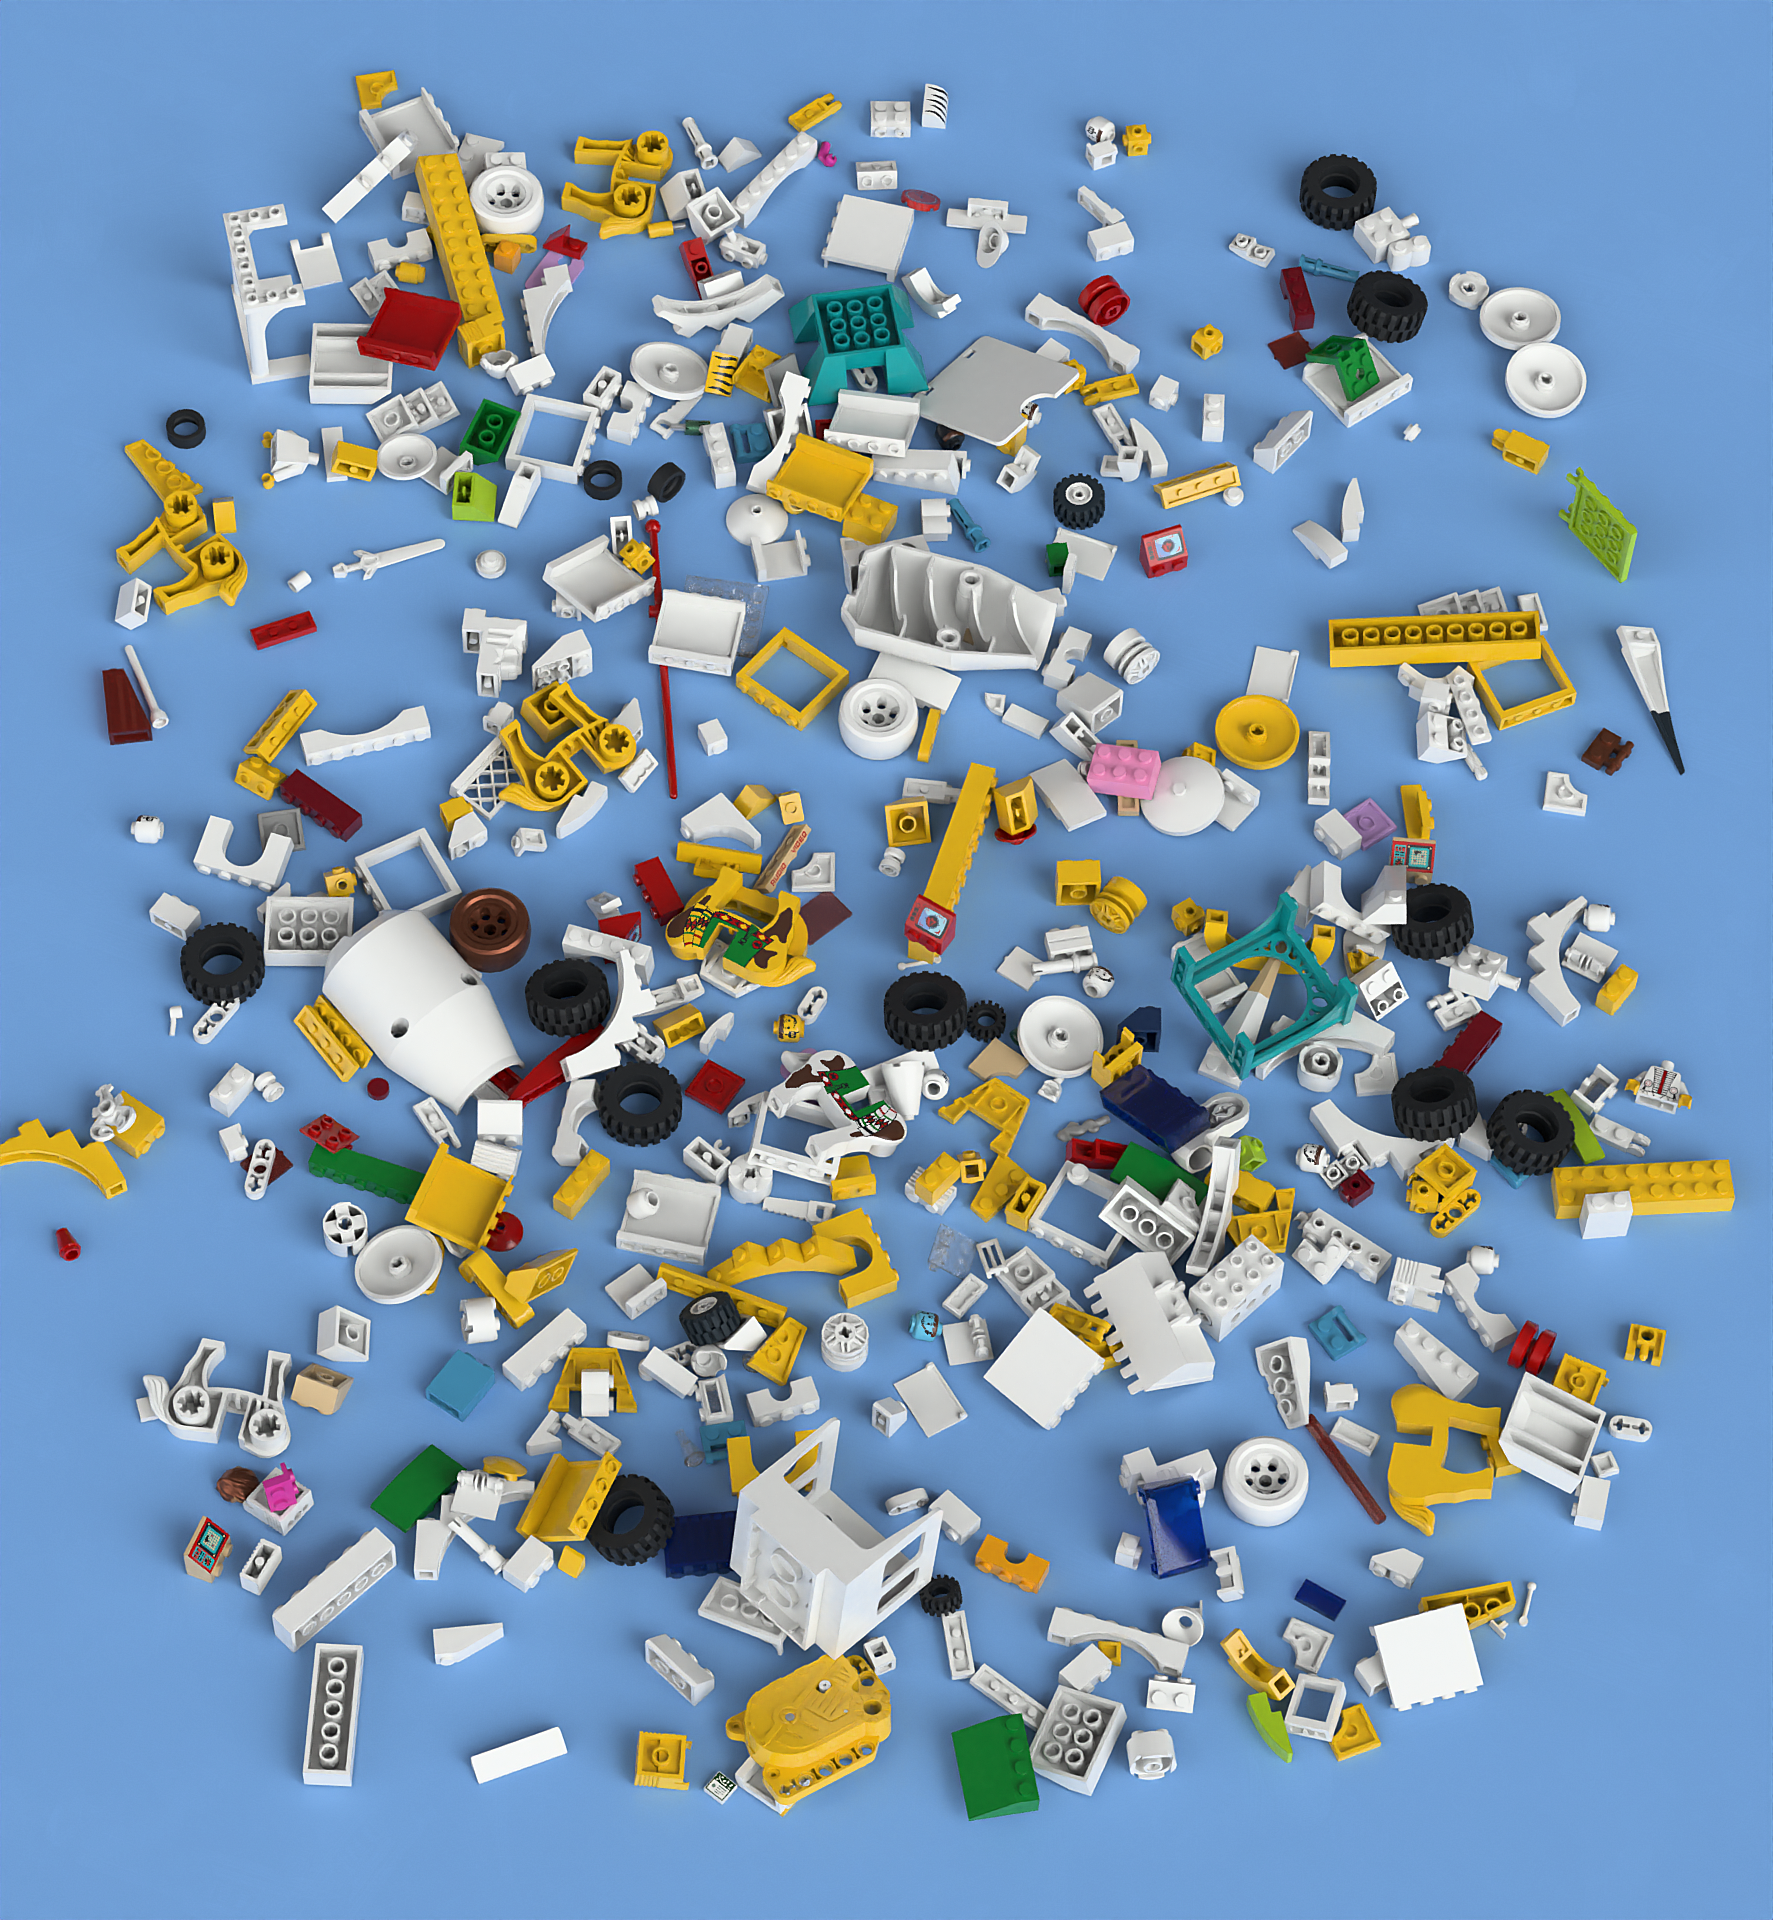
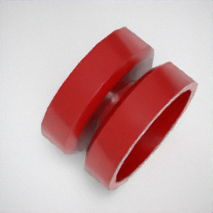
M1105 275L1093 280L1082 290L1078 298V304L1095 325L1104 327L1122 317L1130 305V298L1120 288V285L1113 276Z
M1527 1320L1514 1343L1507 1365L1519 1369L1527 1360L1525 1372L1538 1377L1551 1355L1557 1333L1545 1329L1536 1339L1539 1333V1325Z

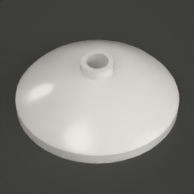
M415 433L393 436L383 442L377 450V468L383 475L396 480L418 478L431 470L437 460L435 444L426 436Z
M750 494L739 498L730 506L726 515V526L730 535L744 545L751 546V537L759 536L761 545L772 544L778 541L786 532L788 515L778 500L763 494Z

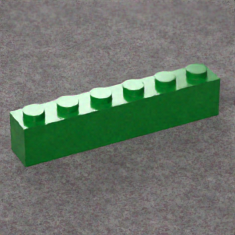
M316 1143L308 1161L309 1172L317 1177H326L338 1184L345 1183L360 1191L366 1190L382 1198L394 1199L400 1204H412L426 1175L346 1148L333 1154L318 1143Z

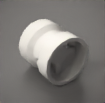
M653 495L645 497L642 501L639 499L632 501V508L638 521L645 519L646 516L659 514Z
M888 847L885 850L884 859L880 862L879 870L890 877L898 876L901 870L900 865L904 863L906 858L905 853L898 848Z
M270 1071L261 1074L254 1082V1086L258 1091L263 1092V1097L267 1102L277 1100L284 1093V1087L281 1083L276 1082V1077Z

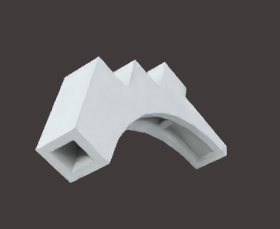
M405 128L322 208L335 224L420 143L417 140L416 134Z
M765 274L740 290L712 299L679 301L656 295L651 300L654 305V312L658 317H663L674 324L673 329L678 335L690 338L706 325L720 331L735 318L750 323L784 297L785 294L779 280Z
M1583 896L1576 900H1570L1565 908L1560 911H1554L1550 917L1543 912L1539 916H1533L1527 922L1526 935L1535 944L1528 951L1527 964L1536 972L1529 980L1528 993L1561 1027L1578 1016L1581 1006L1571 994L1563 979L1559 962V947L1565 933L1573 922L1584 914L1588 901Z
M628 949L614 955L618 970V993L616 1005L608 1024L590 1046L560 1061L566 1082L615 1069V1067L621 1065V1055L619 1050L615 1049V1046L633 1041L638 1037L639 1033L638 1025L632 1018L649 1014L656 1009V999L654 994L650 992V989L641 991V979L639 975H636L634 969L635 960Z
M1354 1010L1350 1023L1343 1026L1339 1022L1255 1067V1077L1263 1081L1274 1068L1285 1060L1300 1054L1305 1046H1309L1316 1041L1329 1042L1336 1048L1354 1049L1371 1055L1376 1054L1383 1060L1385 1054L1394 1045L1395 1032ZM1283 1015L1279 1021H1274L1270 1028L1271 1036L1293 1025L1295 1021Z
M1330 1099L1312 1107L1310 1111V1121L1337 1159L1347 1156L1356 1149L1369 1165V1170L1375 1167H1382L1389 1161L1402 1181L1409 1178L1415 1172L1416 1165L1435 1152L1440 1146L1446 1143L1452 1149L1455 1138H1447L1446 1141L1441 1142L1440 1140L1434 1142L1423 1140L1421 1142L1415 1138L1385 1136L1370 1131L1349 1119Z
M1219 1136L1214 1144L1205 1210L1196 1243L1186 1264V1273L1197 1277L1205 1276L1211 1271L1215 1263L1218 1264L1224 1255L1225 1231L1231 1221L1232 1198L1239 1182L1241 1139Z
M480 1469L468 1471L490 1476L489 1473ZM519 1479L517 1481L506 1480L500 1505L514 1501L530 1500L535 1492V1481ZM454 1493L442 1495L440 1520H435L434 1518L417 1520L414 1560L415 1580H438L445 1552L457 1534L448 1525L457 1516H460L466 1524L475 1518L474 1516L450 1512Z

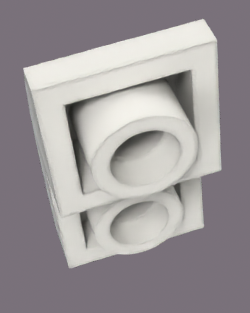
M1238 233L1229 245V249L1238 256L1264 268L1267 267L1275 256L1273 248L1259 245L1256 238Z
M764 1092L751 1096L734 1107L728 1113V1127H742L750 1123V1114H757Z
M1354 1149L1339 1162L1337 1160L1332 1162L1319 1174L1328 1186L1334 1190L1354 1175L1359 1168L1365 1172L1370 1167L1358 1151Z

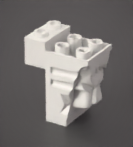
M465 608L462 625L463 652L479 654L476 671L478 696L499 698L502 680H515L518 675L522 674L523 654H526L528 648L527 621L486 617V610Z
M1149 1447L1123 1456L1122 1465H1120L1121 1475H1119V1481L1122 1488L1127 1489L1129 1495L1136 1493L1139 1504H1143L1146 1509L1145 1517L1147 1522L1152 1524L1156 1531L1174 1520L1173 1517L1184 1514L1188 1509L1203 1507L1206 1491L1214 1488L1217 1467L1208 1449L1157 1466Z

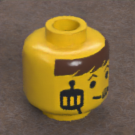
M781 1014L778 1021H774L773 1034H777L780 1042L798 1043L800 1038H804L805 1021L801 1020L799 1015Z

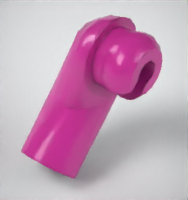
M824 141L821 143L818 159L826 167H832L835 165L837 158L836 156L832 157L833 154H829L831 144Z

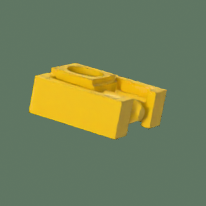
M1631 1323L1624 1360L1633 1361L1635 1349L1639 1348V1358L1641 1361H1645L1648 1358L1649 1351H1653L1651 1365L1660 1367L1667 1330ZM1642 1337H1648L1651 1340H1644Z

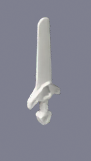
M435 539L375 554L363 550L353 551L354 555L361 558L360 561L349 565L339 563L332 567L335 578H346L347 573L363 569L366 572L363 580L371 579L378 568L442 549L445 546V541Z

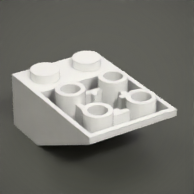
M582 629L563 635L532 665L534 692L543 689L555 681L564 683L565 681L568 682L573 678L583 677L593 672L592 648Z

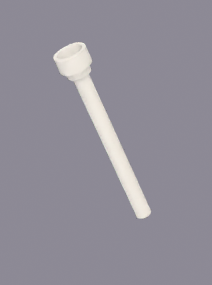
M127 645L124 648L151 710L150 721L154 728H162L168 724V717L157 705L133 646Z

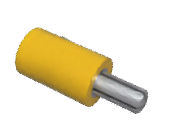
M671 220L647 224L649 238L674 235V231L686 229V223L672 224Z

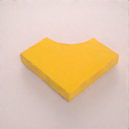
M394 70L355 76L362 110L382 108L384 97L388 93L398 90Z
M1362 1703L1341 1710V1728L1333 1736L1332 1742H1329L1338 1762L1381 1745L1380 1739Z

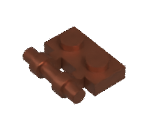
M1603 728L1582 755L1581 761L1598 771L1604 765L1607 767L1605 770L1606 774L1612 776L1615 771L1621 768L1622 761L1630 756L1634 744L1631 741H1627L1625 745H1620L1622 737ZM1613 752L1617 754L1615 758H1610Z

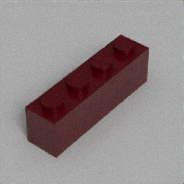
M298 769L280 785L281 798L284 802L300 808L302 815H308L318 826L325 827L337 839L340 838L347 842L363 826L362 814Z
M1481 1010L1476 1016L1473 1015L1469 1019L1468 1027L1464 1031H1459L1455 1037V1043L1452 1046L1448 1045L1442 1054L1441 1060H1436L1432 1066H1447L1449 1069L1453 1067L1458 1069L1459 1072L1462 1071L1468 1075L1500 1036L1503 1023Z

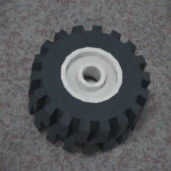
M1078 473V476L1071 474L1069 478H1062V483H1057L1053 492L1055 517H1058L1060 523L1064 522V526L1067 528L1071 525V529L1076 530V527H1080V530H1085L1086 526L1091 528L1093 523L1098 524L1100 522V518H1103L1105 511V491L1102 484H1098L1096 478L1091 479V475L1083 476V473Z
M723 1291L707 1293L694 1299L683 1308L679 1315V1321L691 1344L696 1346L709 1345L726 1338L736 1330L741 1321L740 1314L730 1294Z

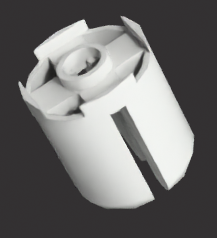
M340 1202L331 1206V1209L323 1218V1233L327 1249L339 1257H348L347 1246H351L353 1256L361 1252L368 1241L367 1217L363 1210L358 1206L352 1205L351 1202ZM343 1219L345 1220L346 1230L342 1228Z

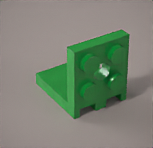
M1332 335L1305 354L1307 362L1335 365L1347 401L1353 402L1380 382L1366 339ZM1357 369H1359L1358 378H1356Z

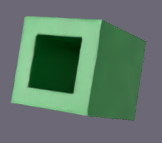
M1056 542L1046 545L1045 558L1049 577L1063 575L1069 554L1067 542Z

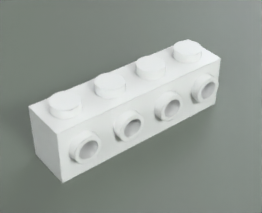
M1320 1208L1315 1211L1303 1226L1302 1238H1308L1321 1250L1325 1248L1333 1236L1339 1237L1353 1250L1342 1265L1347 1269L1354 1270L1366 1281L1376 1284L1391 1264L1392 1254Z

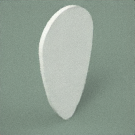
M1346 930L1343 937V957L1349 979L1356 974H1353L1351 971L1347 953H1358V949H1360L1368 956H1378L1382 960L1386 939L1376 944Z

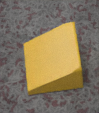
M567 1545L563 1549L558 1568L571 1577L577 1578L585 1568V1556Z

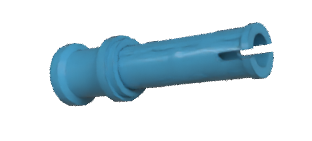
M1304 254L1301 255L1298 266H1301L1302 271L1313 273L1314 276L1321 274L1354 284L1358 280L1360 272L1323 263V260L1320 258L1315 260L1305 257Z
M951 499L947 505H950L951 512L964 529L966 539L972 542L975 552L985 551L991 544L990 539L984 536L981 526L973 522L959 499Z

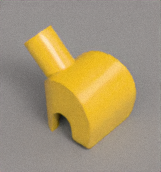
M1358 949V953H1347L1353 974H1357L1373 961L1379 959V957L1368 956L1360 949Z

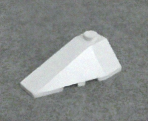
M1406 865L1384 866L1363 906V924H1406Z
M1289 1336L1255 1348L1259 1371L1269 1384L1268 1390L1270 1394L1274 1395L1278 1403L1277 1408L1287 1428L1291 1430L1308 1424L1310 1356L1307 1339Z

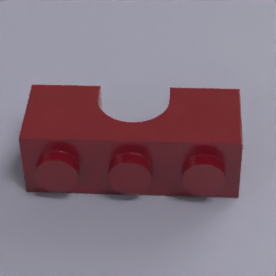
M1301 266L1281 269L1279 284L1284 300L1288 299L1289 318L1293 331L1313 329L1315 311Z

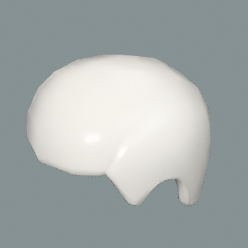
M706 1344L694 1351L690 1364L695 1374L701 1377H715L717 1372L726 1369L727 1359L720 1348L713 1344Z

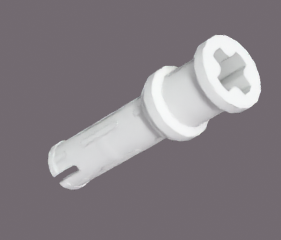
M685 118L682 125L695 147L694 152L700 158L702 168L705 170L714 168L718 163V158L713 155L711 145L705 142L694 118Z
M1095 952L1083 956L1074 954L1068 959L1031 963V967H1033L1031 971L1033 977L1069 971L1079 974L1080 971L1090 970L1098 966Z
M457 1516L448 1525L449 1528L480 1555V1561H485L494 1570L495 1575L509 1561L508 1558L505 1559L495 1550V1545L490 1544L489 1546L460 1516Z

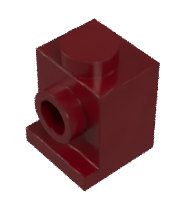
M1359 1168L1354 1175L1340 1184L1339 1197L1344 1203H1348L1354 1208L1373 1194L1375 1183Z

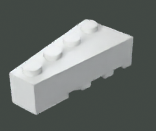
M908 449L905 458L872 454L871 459H874L872 478L874 481L957 495L961 473L953 450Z
M1410 1318L1396 1331L1394 1346L1407 1363L1415 1369L1419 1379L1425 1382L1429 1388L1448 1399L1460 1402L1476 1386L1479 1373L1415 1320Z

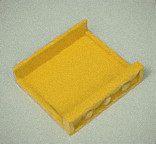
M799 433L796 437V447L774 480L768 479L766 481V495L841 523L873 475L874 459Z
M441 1142L407 1212L405 1220L476 1252L480 1249L481 1245L486 1247L491 1235L487 1232L489 1229L494 1230L499 1218L495 1217L496 1213L501 1214L506 1205L503 1198L504 1196L509 1198L514 1188V1185L511 1184L514 1175H511L507 1182L446 1153L450 1145Z
M605 1451L601 1460L569 1462L560 1453L554 1454L515 1530L526 1540L532 1535L541 1542L584 1541L622 1463L608 1451Z

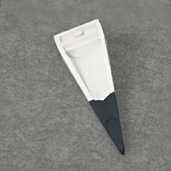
M1619 626L1616 632L1623 646L1621 652L1680 775H1682L1685 769L1676 742L1667 701L1660 643L1653 628Z

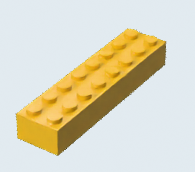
M1729 1159L1553 1168L1550 1180L1556 1219L1579 1218L1585 1194L1629 1191L1633 1207L1632 1216L1731 1211L1735 1200Z

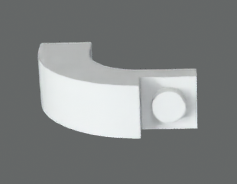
M925 267L916 268L901 278L914 301L934 318H943L954 311L956 304L961 302L958 294L947 295L941 292L933 283Z
M1406 662L1399 667L1398 679L1404 686L1410 688L1408 696L1421 702L1426 679L1448 684L1446 676L1443 678L1426 677ZM1458 665L1450 674L1466 670ZM1466 671L1473 688L1475 677Z

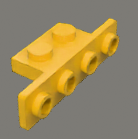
M1420 784L1402 785L1400 792L1407 838L1430 840L1431 829H1434V817H1430L1429 813L1432 810L1431 799H1427V793L1422 791Z
M679 841L676 860L695 864L693 875L700 876L701 878L718 879L723 865L738 872L759 875L763 856L757 853Z
M319 995L312 1008L355 1059L360 1068H366L373 1052L338 1009L334 1008L324 995Z

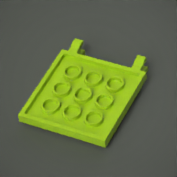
M1578 467L1576 469L1577 477L1571 473H1568L1566 476V480L1577 488L1574 503H1571L1568 507L1570 513H1566L1561 509L1558 516L1569 524L1568 528L1619 583L1627 580L1638 531L1632 523H1629L1624 518L1622 512L1610 503L1608 497L1597 489L1595 483L1589 481L1584 476V471L1581 467Z

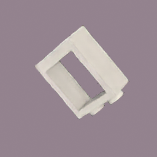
M1299 1673L1284 1720L1287 1733L1332 1742L1346 1696L1344 1682L1336 1678H1321L1312 1673ZM1304 1688L1334 1694L1326 1722L1296 1716Z

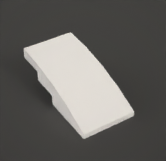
M439 381L426 390L420 387L405 397L399 394L368 412L366 416L380 442L383 443L387 439L399 434L424 433L460 415V412L443 382Z
M1499 586L1479 593L1478 589L1459 596L1455 592L1418 605L1421 616L1508 612Z
M880 652L867 678H888L897 681L912 693L918 707L923 709L927 706L941 710L943 715L947 711L962 680L932 665Z
M1066 759L1028 774V776L1032 777L1033 786L1047 809L1051 808L1058 820L1061 819L1068 832L1106 816L1107 811L1095 793Z
M1027 1246L1006 1260L1008 1273H1004V1270L1000 1271L999 1276H996L994 1273L1004 1289L1029 1318L1034 1315L1039 1307L1049 1313L1055 1302L1085 1313L1084 1309L1070 1297V1291L1055 1278V1272Z

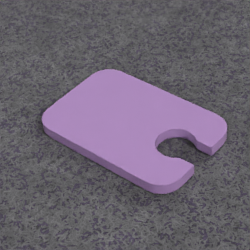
M549 251L525 282V289L543 286L541 278L545 277L543 269L559 266L558 261L565 255ZM572 258V262L568 266L572 284L584 269V261L582 259Z

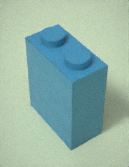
M458 1349L426 1387V1399L461 1422H464L495 1384V1373L487 1364L482 1365L470 1353H463Z

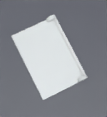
M1061 527L1058 528L1053 542H1067L1068 552L1076 554V573L1100 581L1104 580L1118 548L1116 545L1065 530Z
M1257 646L1246 695H1265L1288 705L1299 651L1291 650V652Z
M933 1362L928 1363L924 1369L893 1384L928 1438L964 1420L968 1416Z

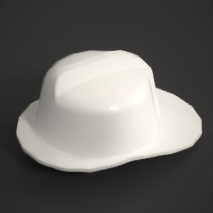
M996 221L986 222L980 230L976 259L978 265L982 268L993 266L999 256L1006 251L1009 244L1007 233Z

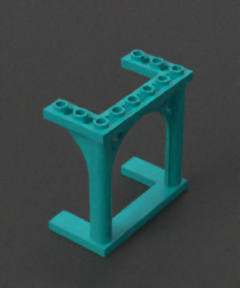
M1287 891L1279 895L1276 910L1271 916L1239 940L1195 962L1185 946L1176 950L1170 979L1241 1081L1249 1076L1251 1069L1339 1022L1343 1026L1350 1023L1359 991L1356 984L1350 982L1347 976L1339 980L1338 986L1336 984L1333 985L1326 969L1321 968L1318 964L1314 952L1309 951L1306 947L1302 935L1297 934L1294 930L1299 906L1296 899L1290 897ZM1280 941H1283L1287 946L1284 953L1276 951L1275 946ZM1271 943L1270 950L1266 951L1264 947H1268V944ZM1290 953H1292L1293 957L1295 958L1294 960H1292L1288 956ZM1265 956L1276 958L1294 968L1301 976L1307 990L1306 1008L1293 1025L1256 1045L1252 1044L1244 1031L1236 1035L1235 1042L1233 1043L1194 987L1232 965L1251 957ZM1315 986V987H1316V990L1319 991V992H1316V993H1315V992L1312 990V987ZM1322 998L1326 1001L1327 1006L1318 1007L1313 1004L1312 1000ZM1312 1010L1315 1014L1310 1016L1309 1011Z

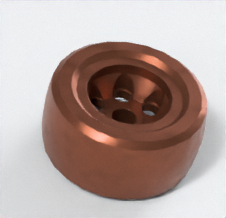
M482 888L469 892L456 903L451 912L449 923L451 945L470 967L479 972H501L513 967L524 957L530 944L531 924L524 903L511 892L500 888ZM483 916H489L490 919H489V920H482V917H483ZM499 919H504L505 923L500 924L497 921ZM477 926L478 929L474 931L471 927Z

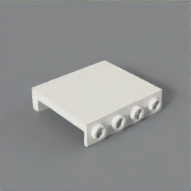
M424 87L421 88L422 96L378 113L369 115L366 109L359 111L360 125L377 154L382 152L405 128L414 132L418 138L417 140L420 142L389 172L393 180L413 173L418 156L458 154L460 143L457 136L451 133L448 121L443 120L440 108H436L431 93L428 94Z
M844 194L842 202L839 201L836 213L838 215L837 217L834 216L831 228L833 230L828 232L826 243L828 246L827 248L824 247L821 259H824V268H827L829 261L887 273L886 281L894 283L914 222V209Z
M1366 333L1357 334L1354 338L1366 339L1380 382L1353 402L1346 399L1335 365L1310 362L1303 371L1302 381L1347 428L1411 391L1413 378L1407 373L1402 376L1368 341ZM1357 369L1356 378L1359 376V369Z
M840 389L838 393V406L829 429L824 430V442L849 451L905 458L920 417V399Z
M604 534L547 563L542 578L594 623L607 619L611 614L617 611L620 612L626 606L635 604L645 596H650L654 591L656 581L655 576L645 581L633 570L630 571L620 559L607 549L609 538Z
M663 589V601L652 645H650L648 651L649 663L731 677L745 620L746 602L736 599H722L718 596L710 597L698 593L680 592L676 589Z
M635 1169L630 1194L642 1188L653 1190L659 1197V1209L654 1215L640 1220L632 1217L626 1207L621 1229L618 1230L616 1236V1248L703 1266L721 1200V1186L710 1182H696L690 1178H676L670 1174H656L645 1169Z
M1039 1307L984 1375V1378L1043 1428L1050 1430V1428H1055L1061 1421L1060 1416L1065 1410L1068 1411L1074 1405L1076 1396L1088 1388L1090 1384L1088 1381L1092 1376L1101 1372L1105 1359L1053 1318L1046 1310Z
M1455 1603L1369 1627L1371 1636H1375L1389 1688L1392 1700L1390 1708H1398V1712L1411 1709V1704L1420 1702V1706L1434 1702L1433 1698L1441 1696L1442 1700L1455 1697V1692L1463 1690L1464 1694L1477 1691V1686L1483 1685L1462 1603Z

